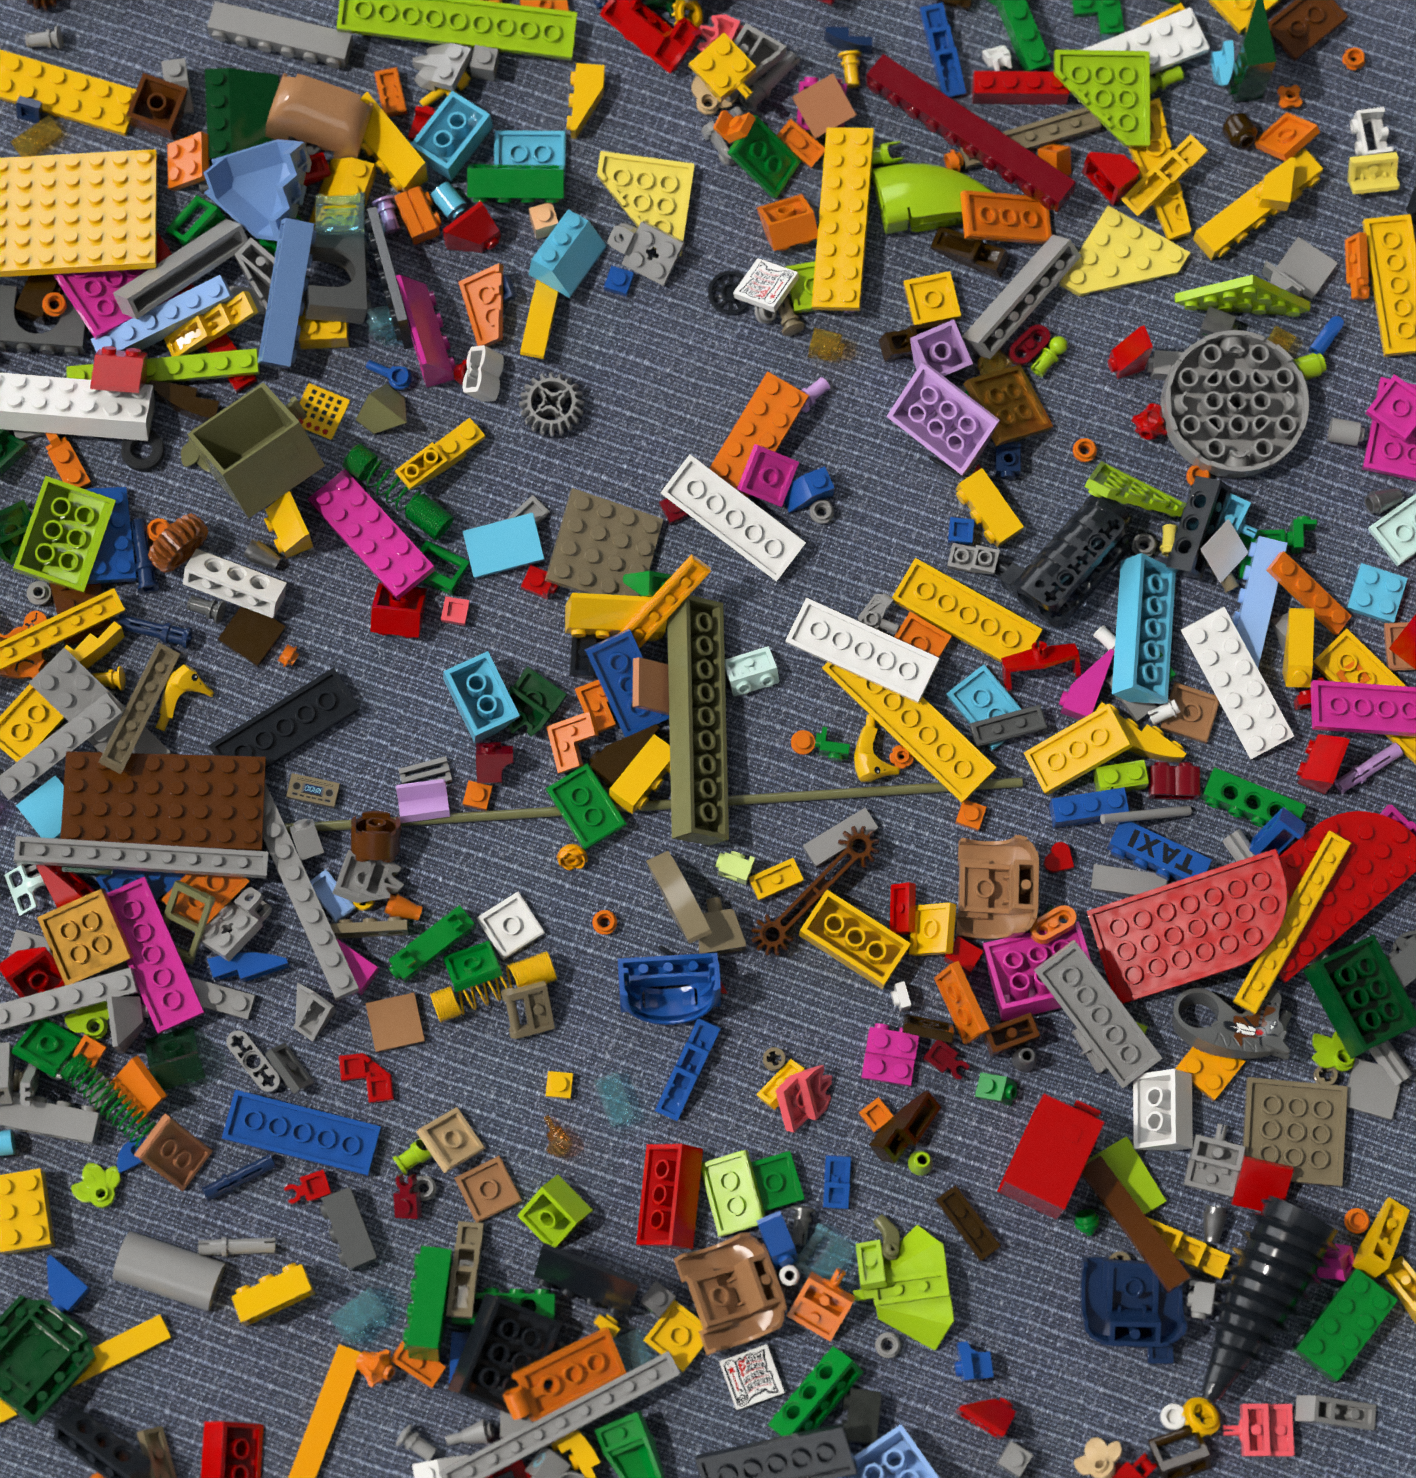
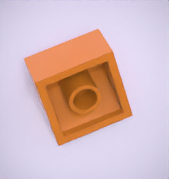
M802 194L757 207L767 240L774 251L787 250L790 246L799 243H810L818 236L814 212Z

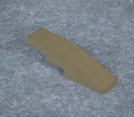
M458 1221L453 1265L451 1267L447 1317L472 1319L484 1223Z

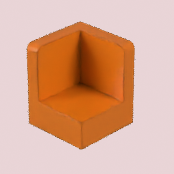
M1051 143L1037 149L1038 157L1065 175L1071 174L1070 146Z

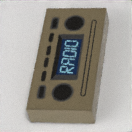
M292 773L286 798L335 809L340 783Z

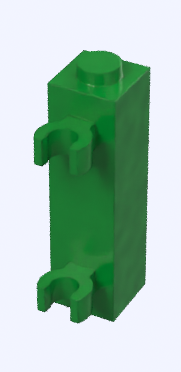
M460 905L392 956L389 959L391 965L388 968L396 980L401 978L406 983L475 930L474 922Z

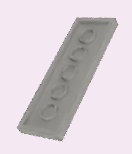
M65 648L29 682L68 722L108 691ZM115 698V700L124 710L125 707ZM122 713L87 739L99 752H104ZM144 727L132 753L169 754L170 751Z
M1075 940L1034 969L1035 973L1122 1088L1162 1059Z

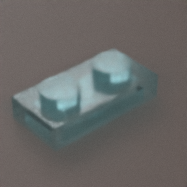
M617 1071L594 1080L611 1128L635 1119Z

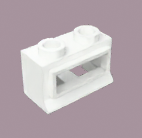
M1384 107L1358 110L1353 120H1350L1351 132L1357 136V142H1355V153L1357 156L1393 152V147H1387L1388 127H1383L1382 117L1385 112ZM1365 123H1371L1376 150L1368 151L1363 128Z

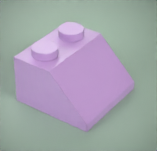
M954 319L910 338L916 369L924 361L942 376H946L973 364Z

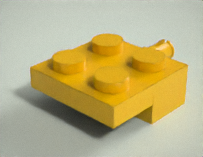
M725 33L721 34L689 63V67L705 83V87L720 103L736 90L745 99H748L754 93L745 82L756 73V66Z

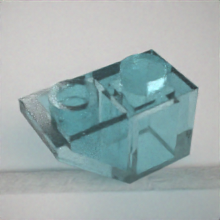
M388 305L367 310L368 320L366 322L369 326L368 331L375 341L379 339L383 346L396 338Z

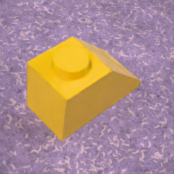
M1289 158L1265 175L1261 184H1257L1255 198H1259L1258 207L1287 211L1291 201L1296 158Z

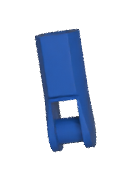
M1333 316L1308 350L1311 353H1321L1323 355L1343 327V319L1339 316Z

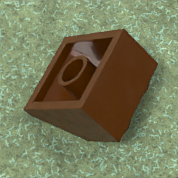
M143 73L126 114L129 125L174 140L183 119L188 88Z

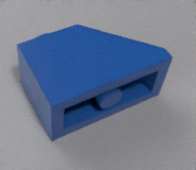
M824 466L804 474L791 483L784 500L789 514L810 506L817 500H825L833 496L834 485L826 467Z
M780 1211L756 1220L763 1243L775 1270L799 1261L795 1246Z
M52 1255L47 1257L48 1294L53 1298L51 1304L61 1312L66 1309L72 1313L92 1289Z

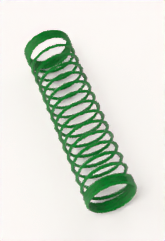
M79 1053L63 1068L60 1076L66 1082H72L73 1088L78 1087L77 1093H83L84 1099L89 1098V1104H95L96 1110L101 1109V1115L107 1114L106 1120H113L112 1126H118L119 1132L124 1131V1137L131 1136L130 1143L136 1142L135 1148H139L140 1146H137L139 1141L154 1127L156 1121H153L138 1138L132 1141L134 1134L147 1123L150 1116L142 1120L133 1132L126 1135L130 1126L144 1114V1110H142L133 1118L128 1126L120 1130L123 1122L137 1110L139 1105H135L120 1122L114 1124L117 1117L130 1106L133 1099L126 1102L112 1118H108L110 1113L121 1104L127 1094L122 1095L110 1110L102 1113L106 1105L120 1093L121 1088H118L105 1104L97 1108L99 1101L114 1088L115 1083L108 1086L97 1100L91 1102L93 1096L107 1084L110 1077L105 1078L92 1094L85 1097L88 1089L98 1082L104 1072H100L87 1088L79 1091L82 1084L98 1069V1066H95L79 1084L74 1086L75 1080L92 1064V1061L86 1063L87 1056L84 1053Z

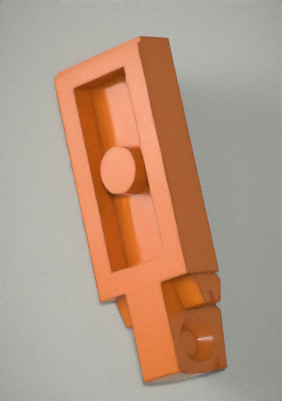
M1359 232L1345 240L1346 284L1351 287V299L1360 301L1369 298L1370 289L1367 285L1369 282L1367 233Z
M45 433L51 443L46 446L47 453L62 481L80 488L91 485L92 483L69 441L65 437L59 439L56 433Z

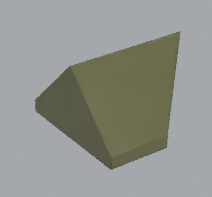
M384 384L368 395L356 421L374 435L407 423L405 397L388 384Z

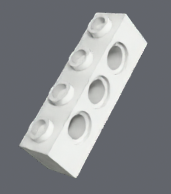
M199 549L195 550L187 563L183 578V584L271 618H274L285 598L287 585L286 582L277 578L270 577Z

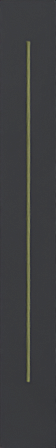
M1022 777L988 779L977 790L1023 787ZM941 783L734 795L728 796V806L949 791ZM671 799L647 801L641 810L637 808L636 811L671 809ZM614 803L619 813L628 812L619 804ZM557 807L450 813V817L401 823V826L556 817L562 815ZM351 820L314 822L317 832L351 829ZM294 823L284 824L288 833H291L290 827L294 826Z

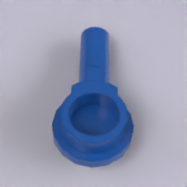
M369 360L366 364V369L387 377L391 387L394 389H406L412 382V374L406 367L393 366L388 368L372 360Z

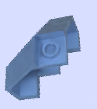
M277 139L211 160L213 165L204 172L209 187L204 193L255 238L278 241L281 220L284 218L299 220L296 216L298 207L303 205L306 186L303 185L305 174L310 172L311 160L305 142Z

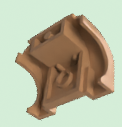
M284 73L270 109L265 136L275 140H289L291 136L298 141L315 144L323 150L334 151L333 159L348 157L359 159L362 151V141L374 108L373 103L367 105L359 100L361 95L298 73L296 77H287L288 74Z
M1014 835L1011 839L1004 841H977L961 838L958 841L959 887L956 938L959 936L962 939L995 941L1022 936L1032 927L1037 919L1039 894L1038 851H1036L1034 845L1027 837L1022 835Z
M740 1233L719 1244L698 1251L684 1253L674 1258L681 1282L687 1281L703 1327L699 1334L706 1355L751 1342L782 1327L787 1307L780 1284L764 1243L760 1244L750 1233Z

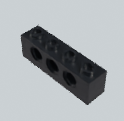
M1200 476L1195 477L1194 483L1190 488L1187 505L1182 512L1179 529L1175 533L1172 550L1167 557L1166 567L1174 573L1202 579L1207 560L1201 552V548L1217 532L1232 489L1223 481Z
M78 1406L55 1421L53 1440L104 1478L150 1477L151 1460L145 1454L138 1452L127 1441L122 1440L111 1432L108 1427L103 1426Z

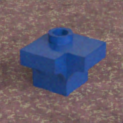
M968 1341L956 1344L958 1361L954 1362L956 1377H961V1382L992 1379L994 1377L990 1351L976 1352L969 1346Z

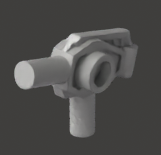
M886 593L875 594L858 616V621L874 629L882 628L896 634L899 625L883 619L886 610L894 599Z

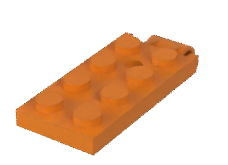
M604 1327L512 1373V1378L514 1380L517 1379L519 1387L506 1391L503 1397L512 1419H520L531 1413L529 1415L530 1420L537 1421L627 1372L609 1329ZM546 1380L552 1381V1386L549 1389L544 1387Z

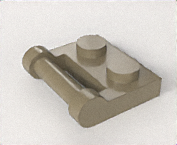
M545 981L516 989L507 988L501 992L508 1011L511 1026L509 1034L511 1038L518 1039L555 1029ZM523 999L527 1024L523 1026L520 1025L515 1001Z

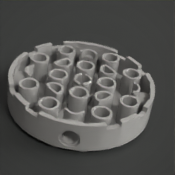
M1241 330L1221 331L1207 335L1182 353L1164 381L1160 406L1162 407V415L1165 420L1163 424L1167 431V436L1184 459L1194 466L1197 465L1200 470L1209 471L1212 475L1226 478H1242L1262 473L1276 465L1290 452L1306 426L1309 412V395L1302 372L1298 370L1292 361L1293 358L1280 345H1275L1265 339L1262 335ZM1230 400H1235L1239 404V408L1234 407Z

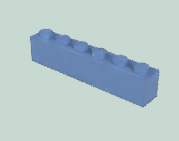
M290 218L281 220L257 363L288 368L291 367V363L294 364L297 350L293 349L294 342L298 340L301 329L300 325H297L298 318L302 316L304 311V302L301 301L302 294L306 292L308 287V278H305L306 270L310 268L312 263V254H309L311 244L314 245L316 239V230H313L314 223Z

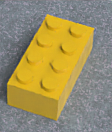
M829 890L825 891L799 932L800 937L881 989L884 988L911 944Z

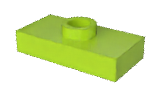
M881 1240L857 1243L856 1253L862 1291L887 1287Z

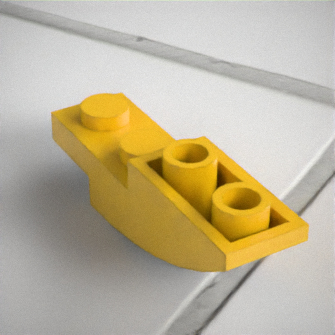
M468 418L435 444L432 442L397 468L395 473L409 490L414 489L435 478L466 456V452L485 439V434L471 418Z
M1101 702L1096 711L1104 707L1106 704ZM1109 704L1132 745V748L1128 749L1129 751L1154 760L1181 763L1187 753L1183 751L1184 748L1174 740L1172 742L1164 737L1163 731L1156 726L1151 727L1147 724L1140 731L1138 729L1139 726L1129 718L1124 719L1119 715L1118 709Z
M578 1430L551 1443L554 1451L560 1450L561 1454L569 1450L572 1451L573 1454L569 1456L575 1470L581 1469L584 1478H596L592 1468L601 1463L590 1444Z

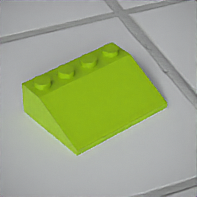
M45 476L13 571L41 581L84 592L116 500Z

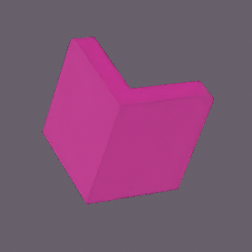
M1335 1244L1340 1251H1327L1324 1257L1331 1268L1319 1267L1317 1273L1320 1278L1345 1281L1355 1270L1352 1267L1355 1260L1352 1246Z

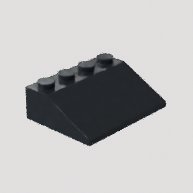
M546 1243L542 1245L534 1273V1278L538 1279V1285L547 1289H551L553 1285L562 1289L561 1294L575 1299V1296L578 1295L585 1298L584 1303L598 1308L599 1304L608 1307V1313L621 1318L623 1314L629 1315L640 1287L639 1280Z
M486 1293L447 1389L511 1415L503 1397L506 1391L519 1387L517 1379L514 1380L511 1374L550 1355L562 1323L501 1297Z

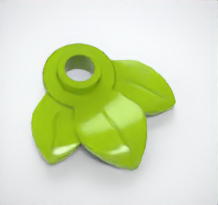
M107 1001L75 1010V1013L64 1017L66 1025L75 1033L87 1034L95 1040L101 1039L108 1030L107 1021L109 1020ZM98 1023L100 1029L93 1032L91 1030L92 1025Z
M1336 1031L1332 1038L1317 1033L1313 1034L1312 1044L1317 1052L1312 1056V1059L1317 1065L1323 1068L1334 1067L1339 1071H1348L1353 1067L1355 1057L1350 1059Z
M87 1163L82 1171L83 1181L72 1185L71 1191L82 1203L92 1202L98 1208L109 1207L115 1199L114 1190L120 1183V1173L116 1166H112L104 1172L99 1165ZM105 1191V1196L98 1198V1195Z

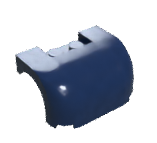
M1082 1256L1080 1309L1085 1332L1090 1338L1101 1345L1166 1347L1179 1340L1182 1335H1185L1187 1322L1183 1312V1284L1168 1292L1146 1261L1108 1260L1107 1257ZM1178 1259L1179 1262L1181 1263V1265H1182V1266L1184 1267V1269H1185L1184 1260H1183V1259Z

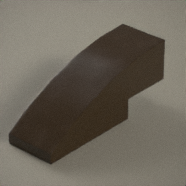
M939 227L930 246L932 250L957 263L999 279L1010 259L1005 249L985 244L981 239L965 238L964 233L944 227Z
M952 319L910 325L905 330L884 333L878 340L884 361L888 362L912 357L911 337L949 322Z
M154 380L149 381V385H153L154 394L162 402L193 420L204 423L222 410L219 401L200 398L198 388Z
M924 1091L899 1110L877 1133L869 1146L881 1161L895 1164L908 1145L915 1146L941 1109V1106L929 1091Z

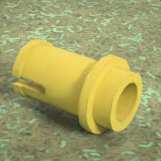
M1174 524L1162 526V545L1159 549L1162 551L1163 556L1168 557L1172 550L1175 533L1178 530V526Z

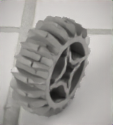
M553 372L549 373V378H545V375L541 373L540 381L532 378L531 383L533 386L529 384L524 386L526 392L520 394L521 399H523V401L519 402V407L523 409L520 413L521 417H527L525 419L526 425L532 424V431L535 432L541 428L540 434L542 436L545 435L547 430L550 431V436L553 437L554 431L558 430L559 434L563 435V428L571 431V423L578 425L579 419L577 416H583V410L580 409L584 407V401L580 400L583 398V393L577 391L579 389L577 383L571 385L572 379L570 377L563 381L562 373L557 378H554ZM547 389H558L560 391L552 393ZM539 394L541 396L542 403L538 406V409L534 411L532 408V403L534 398ZM570 398L572 402L571 408L564 415L561 406L565 404L566 399ZM547 400L552 404L556 403V408L552 405L548 406ZM547 416H552L556 418V420H546L543 418Z

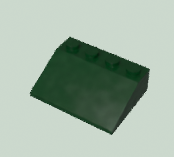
M1263 0L1255 1L1242 36L1232 75L1227 85L1228 93L1233 95L1234 103L1262 99L1277 62Z
M234 68L205 69L208 160L210 167L213 165L212 159L275 140L266 137L265 133L270 109L279 86L278 74Z
M1374 934L1315 962L1303 970L1350 1059L1416 1026V1011Z

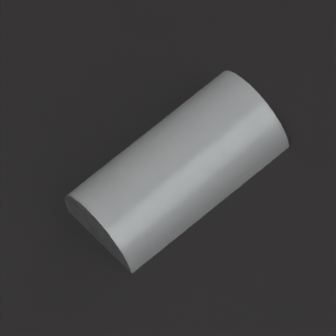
M129 1231L116 1259L113 1280L210 1312L227 1263Z

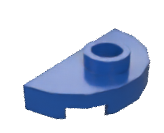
M142 1137L137 1146H140L147 1137ZM128 1141L118 1153L117 1167L120 1174L144 1163L134 1155L139 1149L135 1148L136 1142L130 1143Z

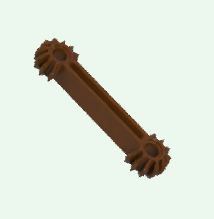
M852 826V836L847 831H844L842 835L848 841L839 839L838 844L845 846L846 849L774 922H771L769 914L765 915L766 924L760 919L756 921L761 929L752 928L751 932L759 934V936L753 937L751 940L752 943L761 941V944L756 948L757 951L762 950L764 946L767 947L765 951L766 956H769L771 948H774L776 956L780 955L778 946L787 951L788 946L783 941L792 942L793 938L785 936V933L856 860H860L862 868L866 867L865 858L871 863L875 861L870 853L879 854L880 850L872 847L879 844V839L870 840L874 835V831H870L867 836L864 834L865 826L861 827L860 833H857L856 827ZM854 841H862L865 844V851L862 853L854 852L852 849ZM845 856H849L850 861L830 881H826L825 876ZM800 901H805L806 906L786 926H782L780 922ZM771 928L776 929L779 933V939L774 942L768 941L765 937V932Z

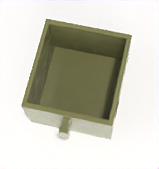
M264 382L187 434L213 478L216 479L248 518L325 466L304 428L298 421L300 418L304 420L307 417L298 399L293 396L289 399L290 402L284 405Z

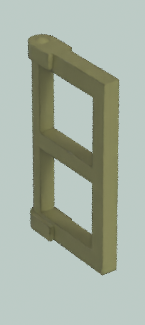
M176 880L163 918L167 928L170 920L196 932L189 952L176 946L181 960L188 964H194L199 944L216 899L205 892H201ZM180 892L205 904L199 924L173 912Z

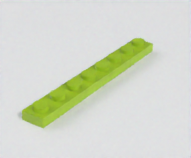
M256 348L147 359V381L145 384L149 385L150 380L173 383L260 374L259 363H257L259 351ZM93 364L66 366L67 378L91 380Z

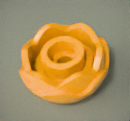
M577 844L565 845L557 854L559 866H563L568 871L574 868L581 869L588 861L586 851Z

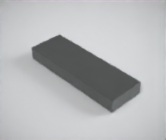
M1041 705L969 724L976 748L1047 729Z

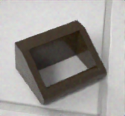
M1191 1426L1148 1440L1152 1456L1158 1465L1157 1470L1160 1478H1184L1211 1468L1210 1453L1199 1432L1192 1433ZM1194 1435L1198 1450L1166 1461L1162 1460L1157 1447Z

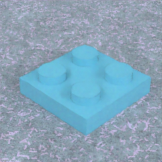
M1361 563L1346 610L1385 623H1394L1408 578Z

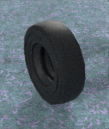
M150 430L148 441L124 439L121 444V455L124 462L131 469L138 472H148L155 469L161 464L164 457L165 447L162 439L152 430ZM139 442H147L152 446V452L147 458H138L134 455V447Z

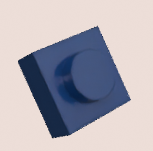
M611 265L604 290L627 297L634 272Z
M950 517L948 543L972 545L974 519Z

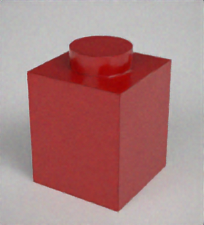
M957 936L953 942V953L946 954L943 961L949 965L959 961L964 974L969 976L983 951Z

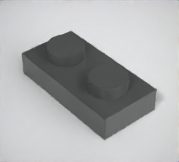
M286 1043L271 1048L265 1054L293 1094L309 1088L314 1083Z

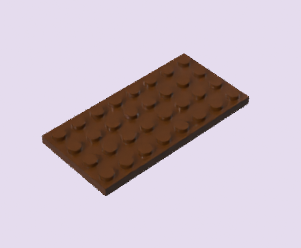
M66 751L60 839L262 851L266 757L131 753L124 770L119 774L98 763L103 752Z

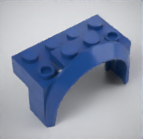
M717 953L618 958L621 1012H628L632 1016L648 1023L672 1025L693 1021L702 1017L714 1007L721 1006L720 969ZM690 985L674 989L650 988L653 986ZM694 988L697 989V998H698V1004H697V1005H695V991H694ZM643 991L645 992V1008L643 1007L642 999Z

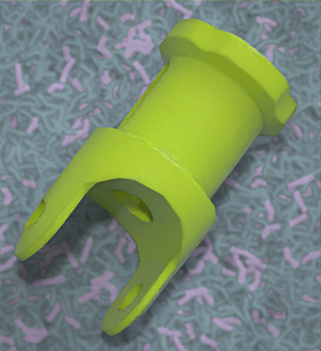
M901 141L883 143L879 147L874 148L872 165L879 163L886 165L905 159V157L892 159L888 153L889 146L898 145Z
M421 1138L412 1143L410 1148L401 1155L392 1157L404 1175H407L408 1170L421 1162L423 1164L432 1157L429 1150H422L425 1144Z

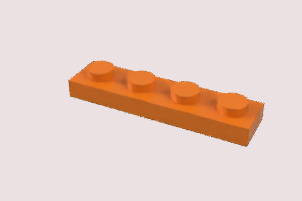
M1279 552L1266 569L1305 608L1314 609V617L1333 635L1339 634L1352 617L1286 552Z

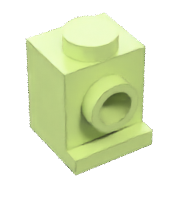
M731 851V854L726 852L725 854L720 853L715 867L719 868V876L746 885L755 857L750 856L748 861L743 854Z

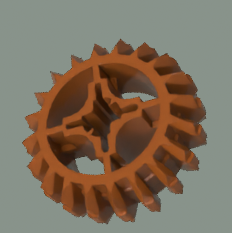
M195 514L183 515L182 518H178L168 528L164 529L153 542L148 553L149 559L157 569L159 568L165 573L173 571L176 567L179 568L181 564L192 557L196 549L203 545V541L206 540L209 532L208 527Z

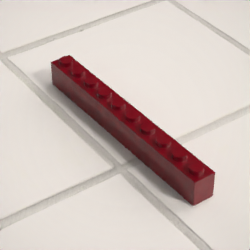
M885 54L878 59L866 74V85L871 92L882 95L892 106L900 107L910 118L918 119L924 123L928 130L942 135L949 144L963 148V152L968 157H975L980 160L986 169L996 171L1007 183H1014L1021 188L1025 195L1038 199L1046 209H1052L1058 213L1074 193L1076 181Z

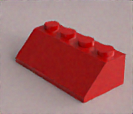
M646 1144L636 1245L669 1249H693L703 1148L686 1144Z
M228 1421L204 1422L201 1478H260L264 1424Z

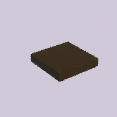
M241 606L218 637V641L256 667H259L286 630V626L274 618Z
M910 1014L904 1015L902 1033L952 1043L954 1035L952 1023Z

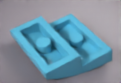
M56 775L16 805L41 838L58 839L61 836L64 785Z

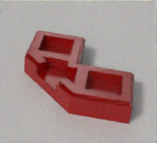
M364 1053L339 1056L342 1082L366 1079L369 1104L394 1101L391 1074Z

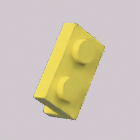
M1397 153L1349 157L1348 183L1352 193L1366 194L1398 190L1400 184L1397 179Z

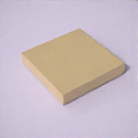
M458 1107L421 1127L416 1132L444 1174L485 1149Z

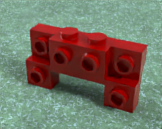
M609 0L599 15L622 33L626 40L635 44L644 55L653 59L669 74L678 69L685 55L693 49L702 33L699 28L685 17L678 20L674 28H672L641 2L642 0Z

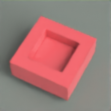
M445 596L441 622L465 626L470 601Z

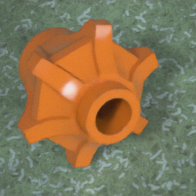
M387 1349L381 1352L363 1351L358 1356L356 1369L361 1371L366 1377L368 1386L374 1388L377 1383L382 1384L384 1380L390 1381L394 1376L395 1367L392 1366L390 1360L391 1351Z

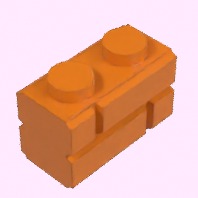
M417 186L407 192L405 191L394 196L395 204L413 245L439 236V226H442L438 213H432L430 206L433 203L428 191L423 193L421 186Z

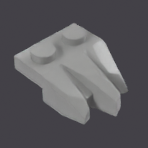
M448 43L427 48V55L413 57L414 68L420 71L414 81L420 88L436 91L439 87L454 91L473 56V51L470 47Z
M348 850L332 894L355 903L388 899L390 894H397L404 886L403 883L393 877L398 874L401 867L394 862H383L381 860L359 862L355 859L352 851Z

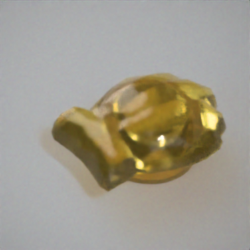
M999 349L991 359L981 356L978 359L977 367L980 370V375H985L1005 369L1011 361Z

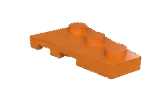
M498 263L458 282L477 346L488 347L503 340V265Z

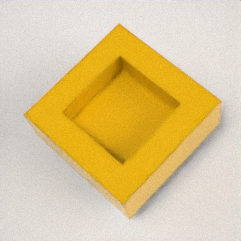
M548 1071L546 1097L571 1100L573 1073Z
M599 1314L593 1322L599 1329L608 1328L613 1339L620 1332V1329L617 1327L619 1322L608 1314L605 1317Z

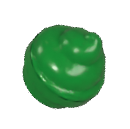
M1084 1209L1075 1214V1227L1087 1236L1093 1235L1100 1222L1099 1216L1095 1214V1211L1093 1209Z

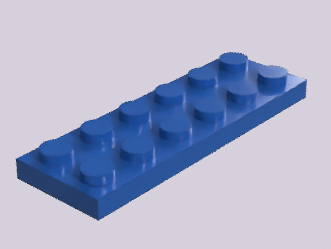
M235 1090L222 1139L369 1176L382 1127Z

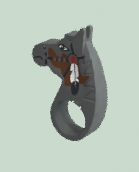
M1203 988L1186 990L1177 997L1172 1015L1173 1029L1190 1046L1202 1052L1226 1058L1253 1059L1273 1055L1284 1060L1289 1059L1290 1049L1284 1043L1287 1031L1283 1029L1279 1021L1282 999L1277 990L1269 989L1256 1014L1247 1010L1243 1014H1239L1216 994ZM1200 1004L1211 1009L1217 1021L1211 1024V1027L1195 1028L1187 1025L1181 1019L1179 1013L1188 1005Z

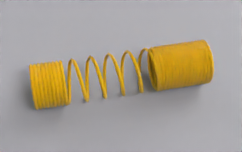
M548 951L541 952V954H536V956L534 955L524 960L522 959V961H517L506 967L510 988H512L509 969L514 976L518 988L545 981L548 985V983L550 984V982L558 980ZM500 976V979H501L503 985H504L505 988L507 989L508 987H507V985H506V983H505L503 977ZM495 978L498 995L496 994L491 982L487 981L496 999L498 1001H501V994L497 978ZM485 982L483 983L486 1000L484 999L479 987L475 985L484 1004L488 1006L489 1000ZM451 986L430 993L440 1023L449 1021L452 1018L454 1019V1017L461 1016V1014L464 1015L461 991L458 993L462 1010L455 999ZM472 986L470 988L474 1005L472 1004L465 989L463 990V992L473 1010L476 1011L477 1006Z

